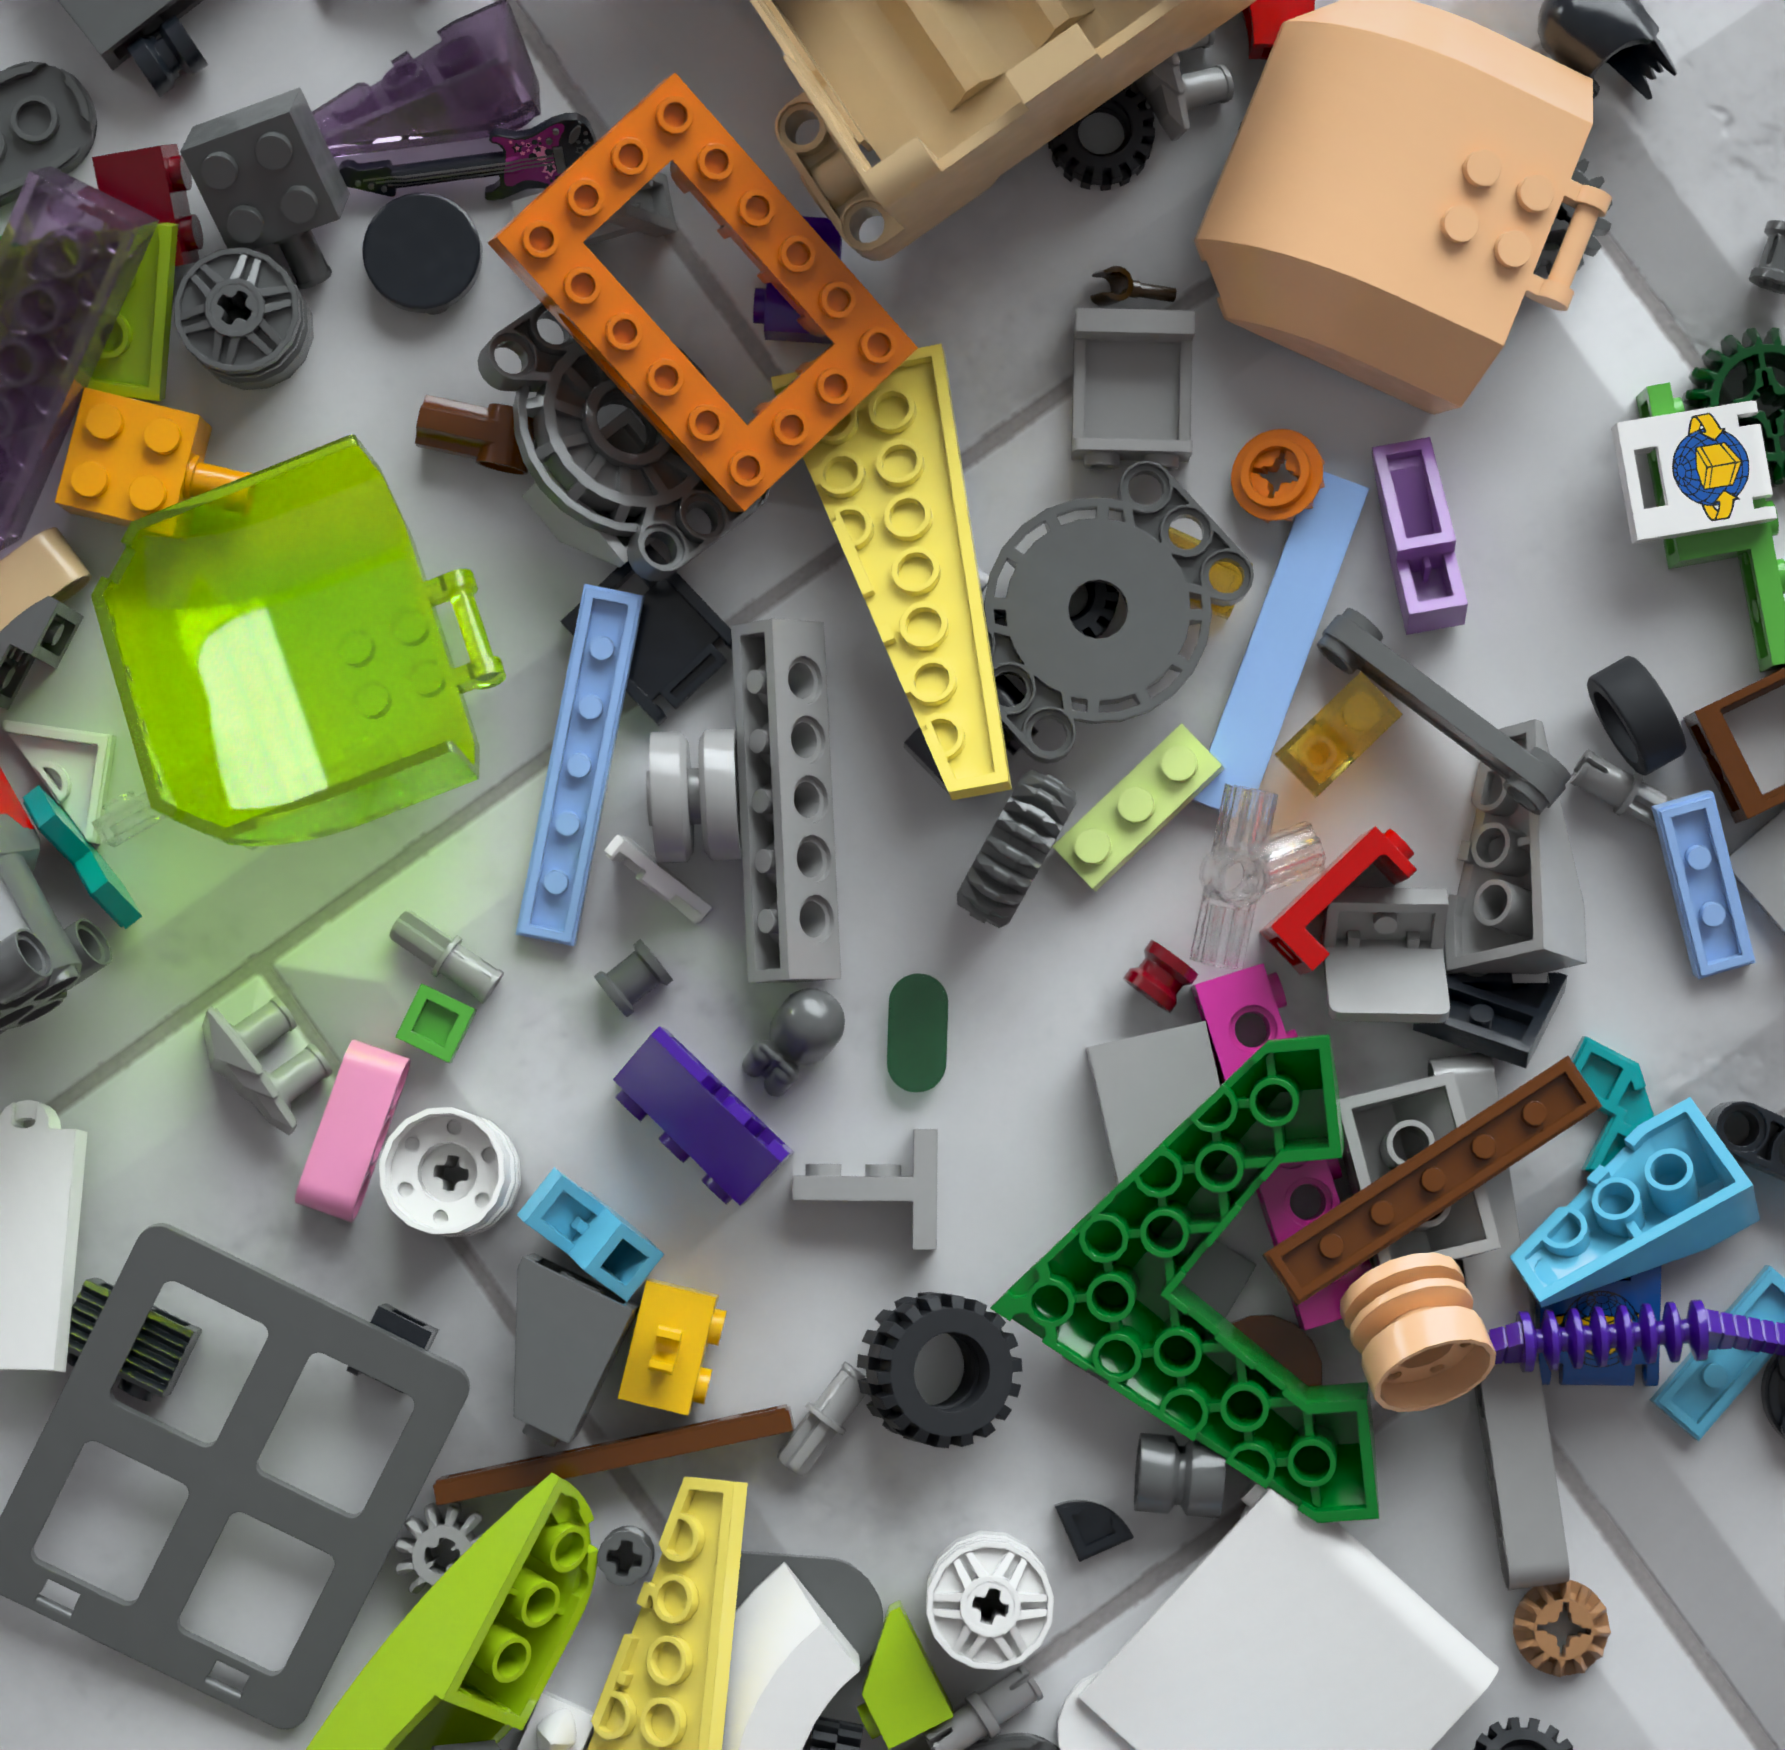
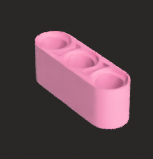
M355 1039L351 1041L341 1063L300 1178L295 1203L351 1223L355 1220L401 1096L410 1068V1058Z

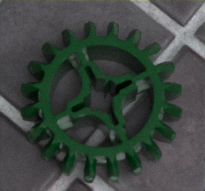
M1748 328L1743 333L1742 344L1733 335H1728L1720 342L1722 353L1710 348L1702 355V360L1707 369L1695 367L1688 376L1691 382L1700 389L1687 390L1682 396V401L1698 409L1719 406L1720 390L1729 371L1745 365L1747 377L1742 381L1743 396L1742 398L1734 399L1729 404L1756 401L1760 398L1763 405L1782 406L1767 418L1764 411L1758 410L1757 415L1738 419L1739 427L1761 424L1771 486L1774 488L1783 484L1785 477V451H1781L1779 440L1785 435V387L1777 382L1773 368L1766 367V365L1776 367L1785 372V346L1782 345V334L1779 328H1771L1767 332L1764 342H1762L1756 328Z

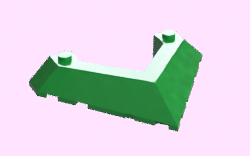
M1330 1035L1268 1040L991 1305L990 1309L1009 1321L1013 1319L1042 1338V1343L1083 1370L1087 1371L1089 1369L1108 1382L1107 1385L1173 1429L1193 1442L1196 1439L1225 1458V1463L1265 1489L1267 1487L1271 1488L1297 1505V1510L1317 1523L1379 1519L1375 1437L1368 1382L1307 1386L1181 1283L1187 1272L1241 1211L1244 1204L1260 1185L1268 1179L1280 1163L1342 1158L1344 1136L1339 1087Z

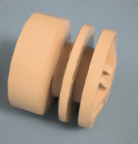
M1418 1253L1389 1260L1363 1274L1349 1286L1340 1300V1315L1345 1326L1350 1330V1339L1353 1346L1362 1355L1361 1367L1373 1397L1384 1409L1396 1412H1411L1446 1404L1468 1393L1484 1381L1495 1366L1496 1351L1482 1319L1472 1310L1473 1297L1464 1285L1465 1279L1460 1267L1452 1257L1438 1253Z

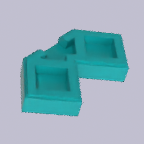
M36 786L22 797L24 800L23 805L36 828L73 865L90 897L121 928L127 929L140 919L142 915L124 884L94 846L85 840L84 835L72 819L41 786Z
M1582 1036L1571 1060L1602 1105L1596 1111L1608 1116L1581 1169L1591 1174L1599 1165L1605 1167L1626 1146L1624 1139L1638 1125L1653 1118L1654 1114L1645 1089L1646 1084L1639 1063L1587 1036Z

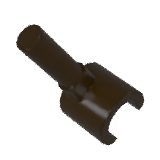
M1113 266L1092 274V277L1106 279L1111 288V292H1101L1090 296L1091 301L1098 306L1111 305L1129 297L1174 302L1176 299V288L1146 284L1133 280L1131 274L1121 266Z

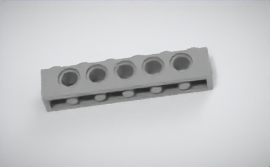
M771 618L732 625L748 983H797L841 979L824 622Z

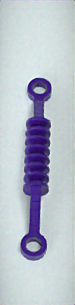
M1691 1300L1689 1302L1686 1319L1680 1318L1676 1304L1673 1301L1665 1303L1662 1321L1656 1320L1649 1303H1642L1640 1306L1638 1322H1632L1625 1305H1618L1613 1324H1608L1603 1309L1600 1306H1595L1591 1312L1589 1325L1586 1326L1583 1325L1576 1308H1569L1565 1327H1559L1552 1309H1549L1543 1313L1540 1329H1535L1528 1311H1518L1515 1323L1505 1325V1328L1501 1326L1490 1329L1488 1332L1496 1351L1495 1364H1502L1503 1362L1505 1364L1519 1363L1523 1373L1533 1372L1537 1353H1543L1548 1369L1556 1371L1559 1366L1561 1352L1567 1351L1574 1369H1581L1583 1367L1586 1350L1592 1351L1599 1368L1606 1367L1610 1348L1616 1349L1623 1366H1630L1632 1363L1634 1347H1640L1647 1364H1654L1659 1345H1664L1669 1360L1672 1363H1678L1681 1358L1683 1344L1687 1343L1696 1361H1706L1709 1350H1717V1348L1719 1350L1732 1349V1347L1744 1351L1747 1349L1759 1353L1761 1351L1763 1353H1775L1785 1356L1784 1323L1776 1322L1774 1324L1773 1321L1768 1320L1760 1322V1319L1749 1317L1747 1319L1746 1316L1736 1314L1733 1316V1314L1725 1312L1719 1314V1311L1705 1309L1701 1300Z

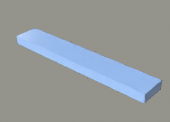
M1324 471L1323 480L1325 487L1319 489L1313 500V508L1304 509L1295 515L1209 748V752L1225 769L1192 800V802L1243 821H1247L1369 491L1368 487Z
M584 584L515 935L569 946L576 945L644 595Z

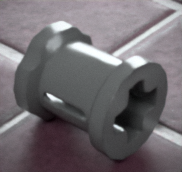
M1770 220L1766 223L1764 230L1768 239L1759 266L1751 270L1749 281L1760 288L1785 294V221Z
M641 939L633 944L635 951L608 973L600 971L594 976L606 994L626 1017L634 1013L633 1005L660 983L667 986L673 981L666 969Z
M621 1526L612 1530L602 1542L597 1554L598 1567L605 1574L609 1582L619 1586H630L648 1573L655 1557V1550L651 1537L643 1529L635 1526ZM623 1541L632 1542L633 1553L642 1555V1561H634L629 1570L619 1568L620 1558L611 1556V1550H618Z

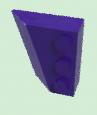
M661 1026L647 1038L613 1078L622 1088L615 1098L640 1122L649 1115L665 1131L658 1138L661 1143L683 1163L691 1157L707 1173L701 1181L726 1205L732 1199L740 1206L744 1205L794 1153L682 1043Z

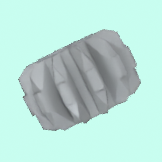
M453 1502L449 1504L446 1518L443 1520L436 1503H430L424 1508L427 1525L414 1516H410L404 1522L406 1529L416 1539L404 1537L398 1538L395 1541L394 1549L402 1553L412 1554V1558L400 1562L396 1565L395 1569L398 1575H405L414 1570L419 1575L408 1588L412 1595L419 1593L427 1583L433 1586L459 1559H454L445 1568L436 1562L440 1555L433 1557L431 1548L437 1547L446 1538L455 1543L451 1550L459 1549L461 1557L484 1534L475 1536L472 1531L483 1519V1515L480 1512H474L465 1523L459 1522L462 1511L461 1503Z

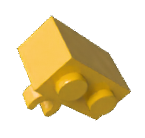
M651 1278L646 1280L617 1399L687 1416L692 1410L693 1402L705 1404L713 1369L702 1367L707 1344L719 1346L727 1314L726 1310L716 1308L719 1295Z

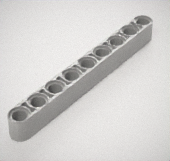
M1477 1052L1428 1060V1077L1454 1071L1467 1121L1499 1101L1492 1057ZM1510 1167L1484 1183L1502 1248L1455 1261L1464 1276V1285L1473 1297L1472 1310L1482 1319L1487 1332L1490 1329L1501 1326L1505 1328V1325L1515 1323L1518 1311H1528L1532 1319L1528 1287L1510 1258L1521 1246ZM1537 1353L1533 1372L1523 1373L1519 1363L1505 1364L1503 1362L1502 1364H1495L1486 1379L1474 1387L1499 1557L1504 1582L1508 1591L1569 1582L1570 1579L1566 1539Z

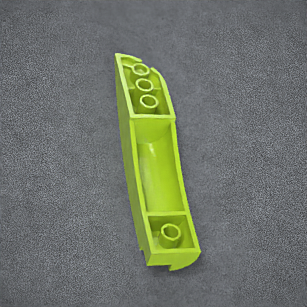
M551 1473L495 1522L442 1575L394 1629L336 1704L306 1750H431L432 1746L487 1740H495L498 1744L513 1727L522 1731L582 1617L596 1576L598 1549L591 1544L589 1523L594 1521V1517L581 1493L572 1484Z

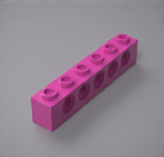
M1264 963L1191 986L1201 1021L1206 1022L1221 1084L1268 1040L1298 1037L1295 1029L1285 1031L1278 1010L1287 1006L1285 993L1277 972L1267 975ZM1244 1013L1258 1015L1266 1025L1265 1039L1257 1047L1243 1045L1235 1035V1024ZM1338 1158L1280 1163L1268 1179L1256 1190L1273 1247L1341 1204L1333 1181L1342 1178ZM1303 1184H1310L1315 1187L1321 1197V1205L1318 1212L1307 1219L1297 1217L1290 1206V1197L1293 1191ZM1369 1259L1298 1306H1295L1291 1300L1299 1328L1306 1331L1342 1319L1340 1315V1300L1352 1283L1367 1271L1373 1269Z

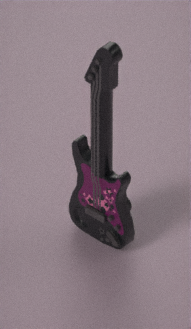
M577 112L563 113L551 117L531 129L514 131L504 128H493L490 131L489 141L493 144H498L503 151L392 165L390 160L357 163L354 160L347 159L341 162L338 169L347 187L394 197L398 188L499 175L500 179L495 184L485 188V199L494 201L507 198L526 189H546L597 140L591 124L585 116Z

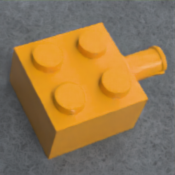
M84 387L55 503L70 514L183 541L195 497L236 506L238 509L245 510L251 497L254 475L247 471L244 473L204 463L212 427L200 415Z

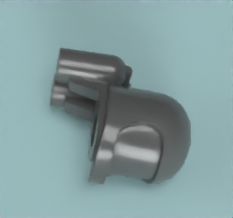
M817 988L802 989L791 994L773 1016L770 1023V1039L755 1042L742 1062L744 1072L750 1077L762 1075L765 1078L764 1088L769 1095L774 1097L784 1095L797 1081L799 1066L811 1065L823 1060L840 1041L845 1027V1016L840 1003L828 992Z

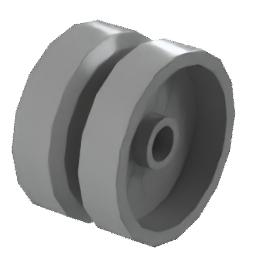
M735 729L704 730L699 739L698 746L699 768H691L689 743L681 731L650 733L649 771L646 772L647 812L649 826H652L654 851L658 864L688 862L694 851V825L698 824L702 826L704 851L711 861L742 860Z

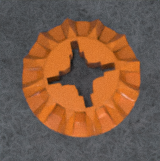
M1289 429L1265 431L1248 441L1234 461L1231 472V485L1234 496L1247 513L1266 523L1278 520L1292 522L1295 515L1304 509L1313 508V500L1319 489L1325 487L1323 480V465L1325 462L1316 446L1303 434ZM1286 460V470L1296 477L1298 481L1292 480L1291 483H1281L1278 491H1275L1273 494V485L1258 473L1278 472L1281 464H1284Z

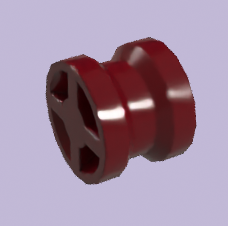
M1151 940L1144 949L1145 959L1139 967L1130 968L1123 979L1148 1000L1166 1012L1171 1013L1177 1005V993L1183 986L1191 985L1199 974L1175 954Z

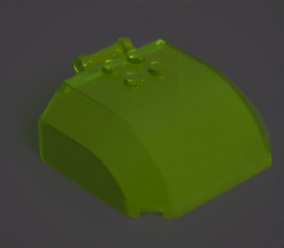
M347 435L130 523L121 540V543L125 546L121 557L109 578L101 576L91 594V598L150 806L156 813L228 845H281L316 839L349 830L479 779L480 745L463 694L474 689L484 690L493 688L506 679V673L501 658L493 655L474 596L478 591V586L473 571L470 569H456L430 580L426 579L415 541L378 463L356 435ZM445 602L452 603L470 659L469 663L457 668L454 666L435 607Z

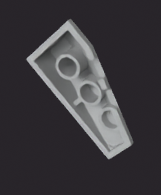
M1533 719L1498 729L1529 753L1534 747L1549 753L1542 721ZM1480 761L1471 802L1477 808L1469 841H1461L1457 858L1464 861L1457 895L1449 894L1448 897L1449 907L1445 929L1446 971L1451 973L1541 974L1586 964L1585 908L1560 797L1557 798L1550 808H1545L1540 815H1536L1517 803L1503 787L1506 780Z

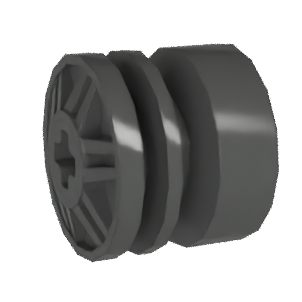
M248 248L220 249L199 259L181 279L174 299L175 327L185 347L221 383L242 390L268 389L289 379L306 360L314 338L312 312L302 292L293 282L287 271L270 256ZM232 307L241 310L247 307L251 312V316L247 321L241 318H236L233 321L228 313Z

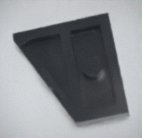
M1553 972L1548 973L1546 983H1513L1512 973H1488L1480 977H1472L1466 974H1446L1450 1001L1448 1020L1443 1023H1414L1413 1030L1526 1069L1565 992L1568 975Z

